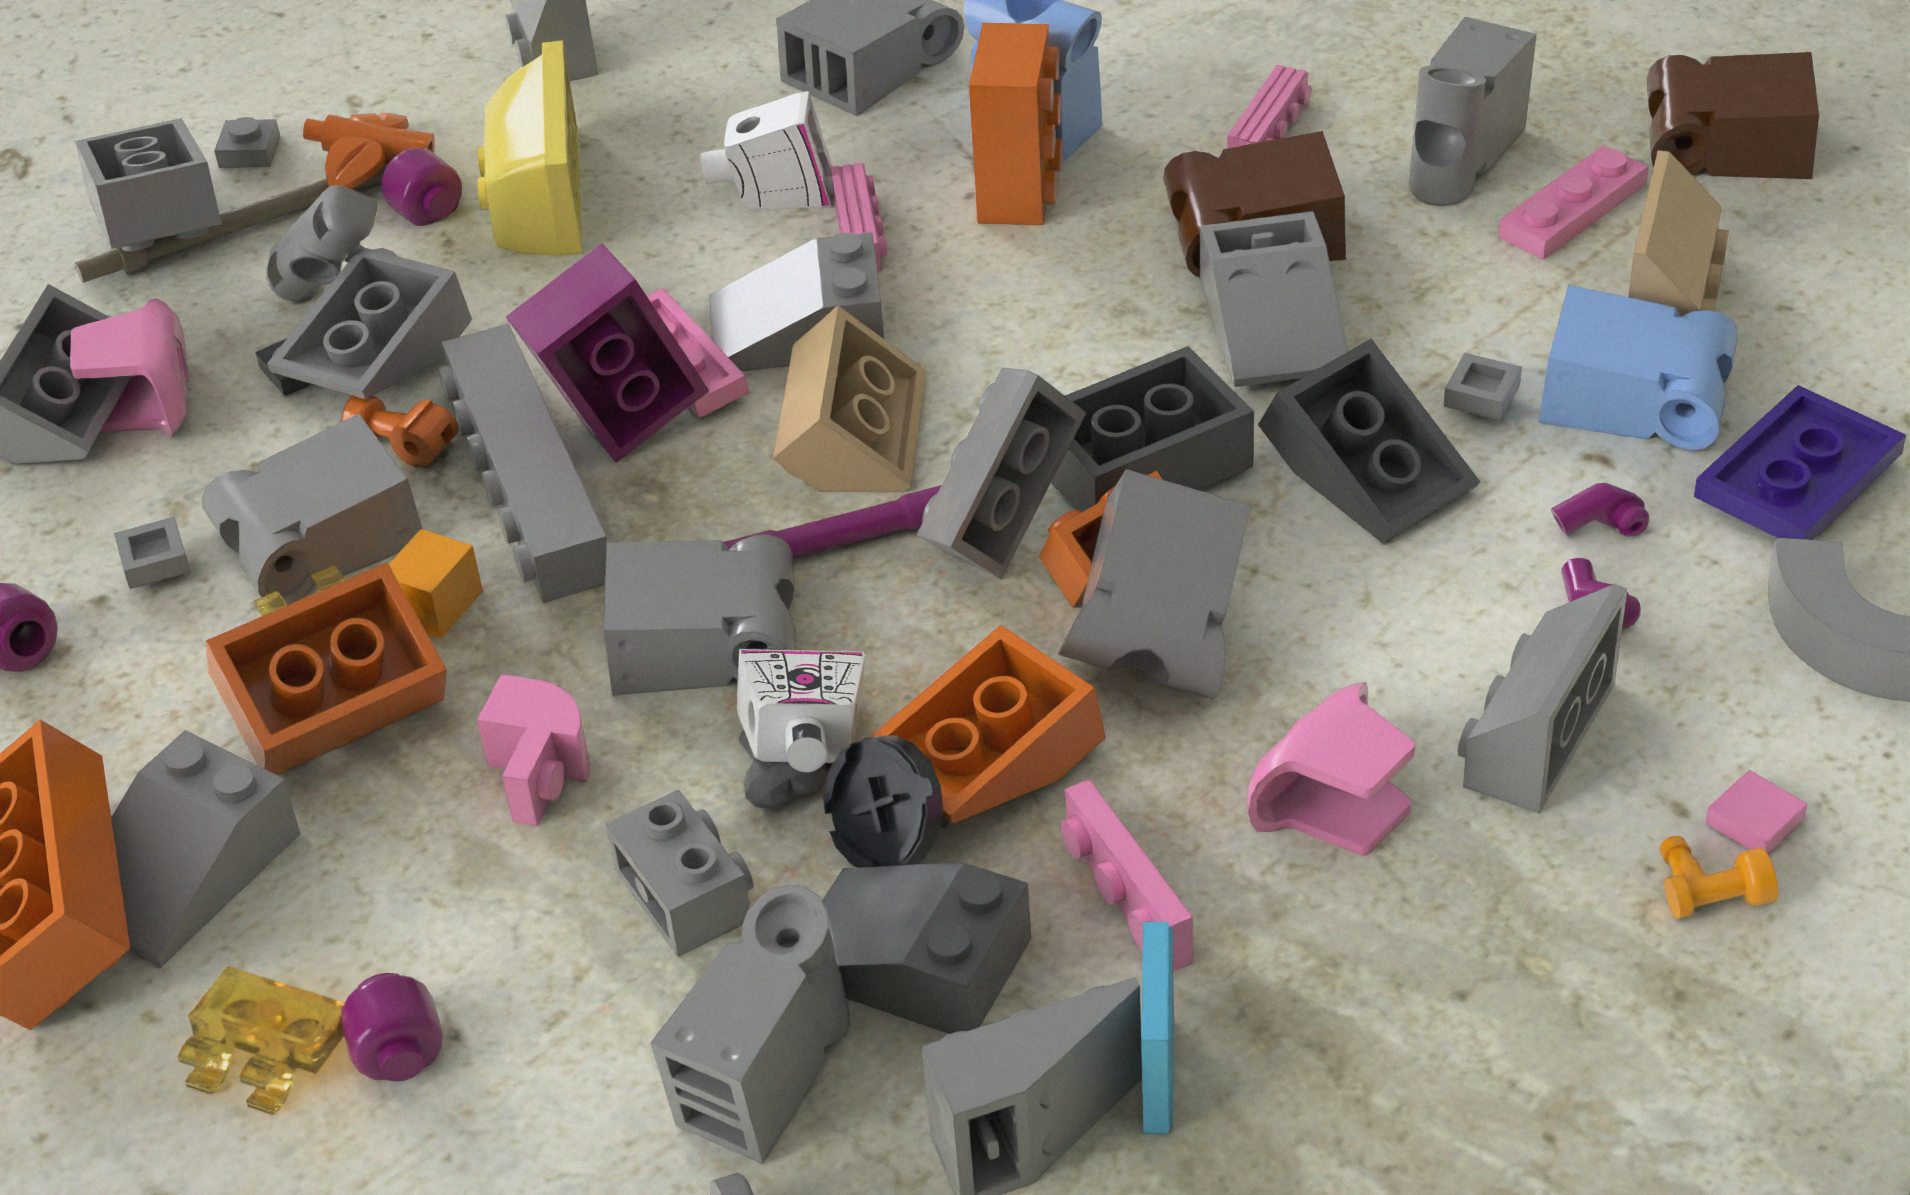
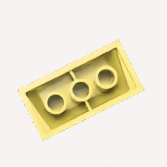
M563 40L543 42L542 55L509 75L486 104L484 146L477 148L481 177L477 178L479 201L482 210L489 209L497 247L522 254L559 256L583 253L579 142L572 90Z

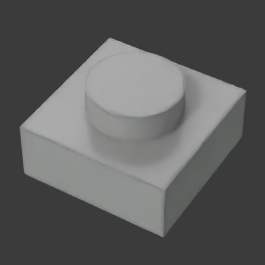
M251 117L225 120L214 150L218 167H270L281 137L277 120H256Z
M1464 353L1445 387L1444 407L1501 421L1520 386L1522 367Z
M175 516L114 533L129 589L150 583L163 582L169 578L191 572Z

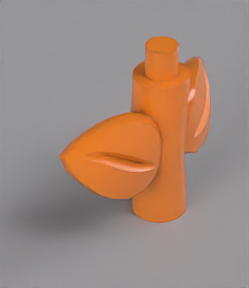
M382 112L379 115L375 113L350 115V118L329 114L325 121L307 118L303 128L304 139L321 142L322 150L328 152L325 173L329 187L341 185L353 189L374 177L384 167V164L388 165L394 157L404 150L418 147L429 149L434 153L435 148L434 134L407 130L409 127L407 116Z

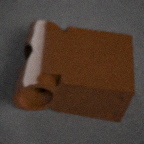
M1812 52L1709 57L1704 65L1695 58L1688 56L1668 55L1657 60L1650 67L1647 75L1649 112L1653 119L1649 130L1653 167L1657 151L1659 150L1670 152L1691 175H1695L1706 168L1710 176L1812 179L1819 121Z
M1323 131L1223 149L1219 158L1206 152H1185L1172 158L1165 167L1163 180L1173 215L1179 222L1178 235L1188 270L1196 277H1200V226L1311 211L1314 212L1325 241L1329 261L1346 260L1345 195Z

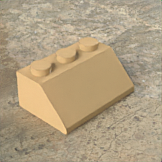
M1657 151L1633 254L1628 297L1676 307L1680 317L1694 311H1714L1715 300L1713 299L1718 297L1722 266L1725 262L1729 230L1718 229L1722 206L1667 151Z
M837 306L793 344L773 460L779 463L790 475L799 477L819 492H905L912 486L926 370L840 306Z

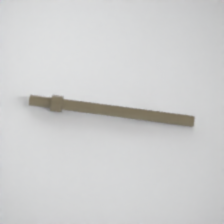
M386 164L374 177L352 190L359 191L382 183L381 180L387 167ZM327 179L221 213L220 219L222 224L208 227L209 231L199 237L181 239L177 238L176 235L154 239L152 246L142 250L124 251L119 247L75 262L77 273L82 283L120 270H124L126 274L147 268L148 261L308 208L329 187Z

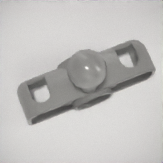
M341 185L328 187L271 248L266 268V279L271 290L282 299L295 302L309 297L320 285L331 284L341 272L342 263L344 261L348 263L357 250L363 247L360 245V242L369 236L374 226L377 202L371 197ZM385 248L373 249L397 256L393 251Z

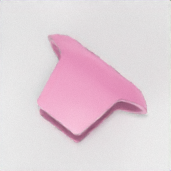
M157 298L151 299L143 308L137 311L81 325L71 330L70 368L74 378L132 376L100 432L161 429L168 436L172 437L180 429L187 417L188 410L186 344L180 320L165 302Z
M1367 682L1354 683L1338 689L1318 707L1298 720L1283 739L1258 762L1251 775L1246 804L1250 822L1257 832H1273L1283 828H1294L1357 854L1367 855L1411 812V799L1389 782V780L1414 757L1415 742L1368 706Z

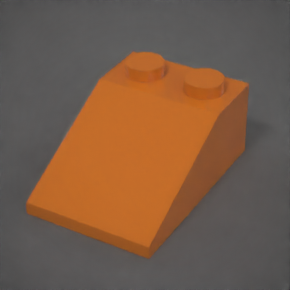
M999 625L871 736L895 735L914 743L931 761L941 785L942 817L952 824L1060 780L1106 739L1095 687L1002 625Z

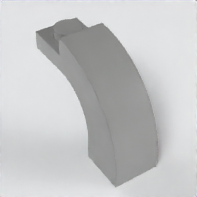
M1776 538L1768 580V599L1774 625L1787 646L1812 669L1842 686L1875 697L1910 702V616L1892 613L1875 606L1853 588L1845 571L1842 541Z

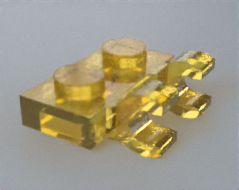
M227 966L188 1015L193 1035L184 1043L177 1056L179 1062L195 1067L185 1080L186 1087L210 1095L216 1092L228 1074L234 1050L240 1049L255 1054L245 1064L239 1076L242 1083L256 1087L246 1101L247 1106L267 1114H275L288 1097L296 1069L316 1074L344 1037L341 1026V1008L345 1002Z

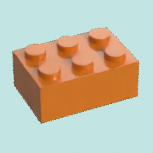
M982 23L969 82L978 223L1043 225L1047 203H1056L1057 171L1062 170L1063 140L1056 138L1055 126H1060L1061 94L1054 93L1053 80H1058L1060 54L1058 46H1050L1049 24Z
M388 562L206 640L207 666L211 679L257 766L275 775H279L444 700L447 669Z

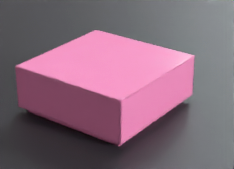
M1748 770L1708 807L1706 824L1747 849L1762 847L1769 854L1805 820L1808 804Z

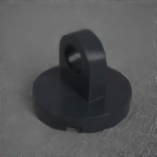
M895 735L864 738L862 741L851 743L841 750L828 771L823 795L825 814L832 813V822L836 830L829 832L835 847L851 865L857 868L916 865L926 858L938 839L939 830L947 827L949 823L948 820L942 817L941 785L931 761L912 742Z

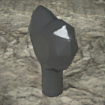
M745 731L741 732L739 736L740 744L754 761L746 771L744 780L745 797L755 807L774 810L794 797L815 793L824 788L828 776V769L825 763L815 771L800 772L792 768L788 762H763L754 757Z

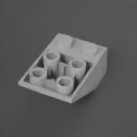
M1313 211L1200 226V282L1234 387L1264 385L1271 382L1301 379L1348 352L1327 248Z
M1136 977L1109 986H1097L1081 995L1041 1008L1025 1009L1010 1018L969 1031L954 1032L941 1040L922 1046L931 1140L956 1195H1001L1033 1184L1142 1080L1140 984Z

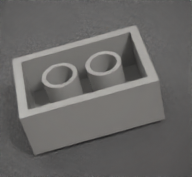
M182 118L75 141L89 200L111 249L121 247L124 251L142 250L152 246L154 239L176 235L177 238L181 239L195 238L206 234L209 231L208 227L222 224L208 162Z

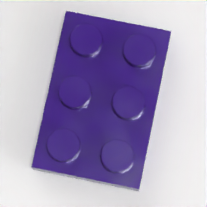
M1797 385L1696 478L1694 497L1777 538L1814 540L1903 454L1906 434Z

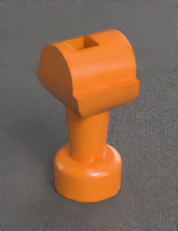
M352 396L347 401L342 414V421L360 414L377 438L379 435L389 438L390 445L397 456L415 468L418 465L427 466L431 464L459 431L458 423L454 416L444 407L433 404L432 400H422L405 414L386 411L383 401L375 396L367 399Z

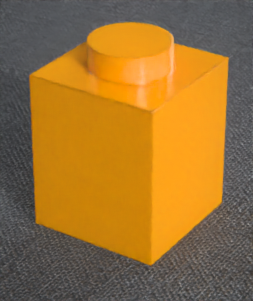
M420 529L389 563L391 570L426 633L441 639L483 592L473 545L424 529Z

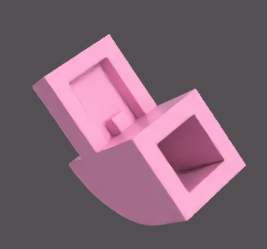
M501 674L477 719L487 766L505 769L502 778L512 821L538 826L549 802L557 800L560 796L564 779L586 782L588 778L590 761L578 705L572 696L559 686L546 681Z

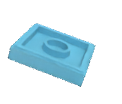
M1143 922L1141 1050L1143 1133L1170 1134V1128H1173V927H1169V922Z

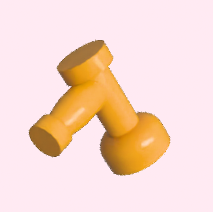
M1671 836L1660 845L1659 852L1666 864L1670 865L1673 876L1665 878L1664 890L1669 908L1676 919L1692 916L1695 907L1742 896L1747 903L1753 906H1762L1778 900L1779 892L1776 873L1767 852L1762 847L1745 850L1738 854L1732 869L1706 875L1699 862L1691 855V849L1683 837Z

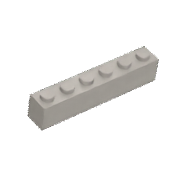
M510 324L443 341L442 346L447 365L437 367L442 390L447 401L457 399L452 401V408L461 435L472 434L466 436L476 471L487 469V471L481 472L482 480L491 507L502 505V508L497 509V515L507 544L518 542V545L513 547V553L522 581L534 580L543 603L605 585L607 536Z

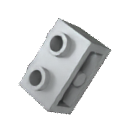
M679 789L606 823L615 871L678 957L743 925L749 910L747 891L754 887L748 866L738 852L734 851L730 854L726 852L721 845L718 830L710 815L704 809L696 812Z

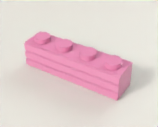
M1276 65L1228 134L1227 148L1285 138L1287 128L1291 122H1296L1299 110L1303 105H1307L1310 100L1312 88L1311 85H1308V72Z
M863 163L842 165V167L831 166L833 197L840 233L862 234L873 232L877 271H882L881 257L887 256L885 235H883L881 215H879L877 195H875L873 175L866 176Z

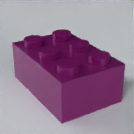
M603 243L506 316V319L577 417L615 463L709 392L704 381L637 280Z

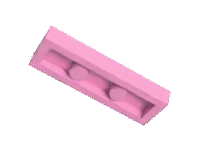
M1603 145L1500 219L1499 238L1544 260L1645 186L1648 166L1626 156L1618 150Z
M664 288L647 295L709 389V392L689 406L690 410L699 419L749 393L745 375Z
M1090 779L1066 788V819L1061 821L1060 828L1063 840L1071 855L1075 859L1082 857L1093 870L1094 879L1101 896L1109 905L1117 903L1127 917L1131 935L1141 950L1143 947V922H1169V927H1173V972L1192 964V915Z

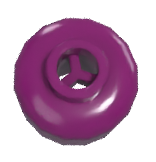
M0 583V669L3 671L22 672L36 667L50 654L56 643L58 632L56 616L45 600L29 590L14 583Z

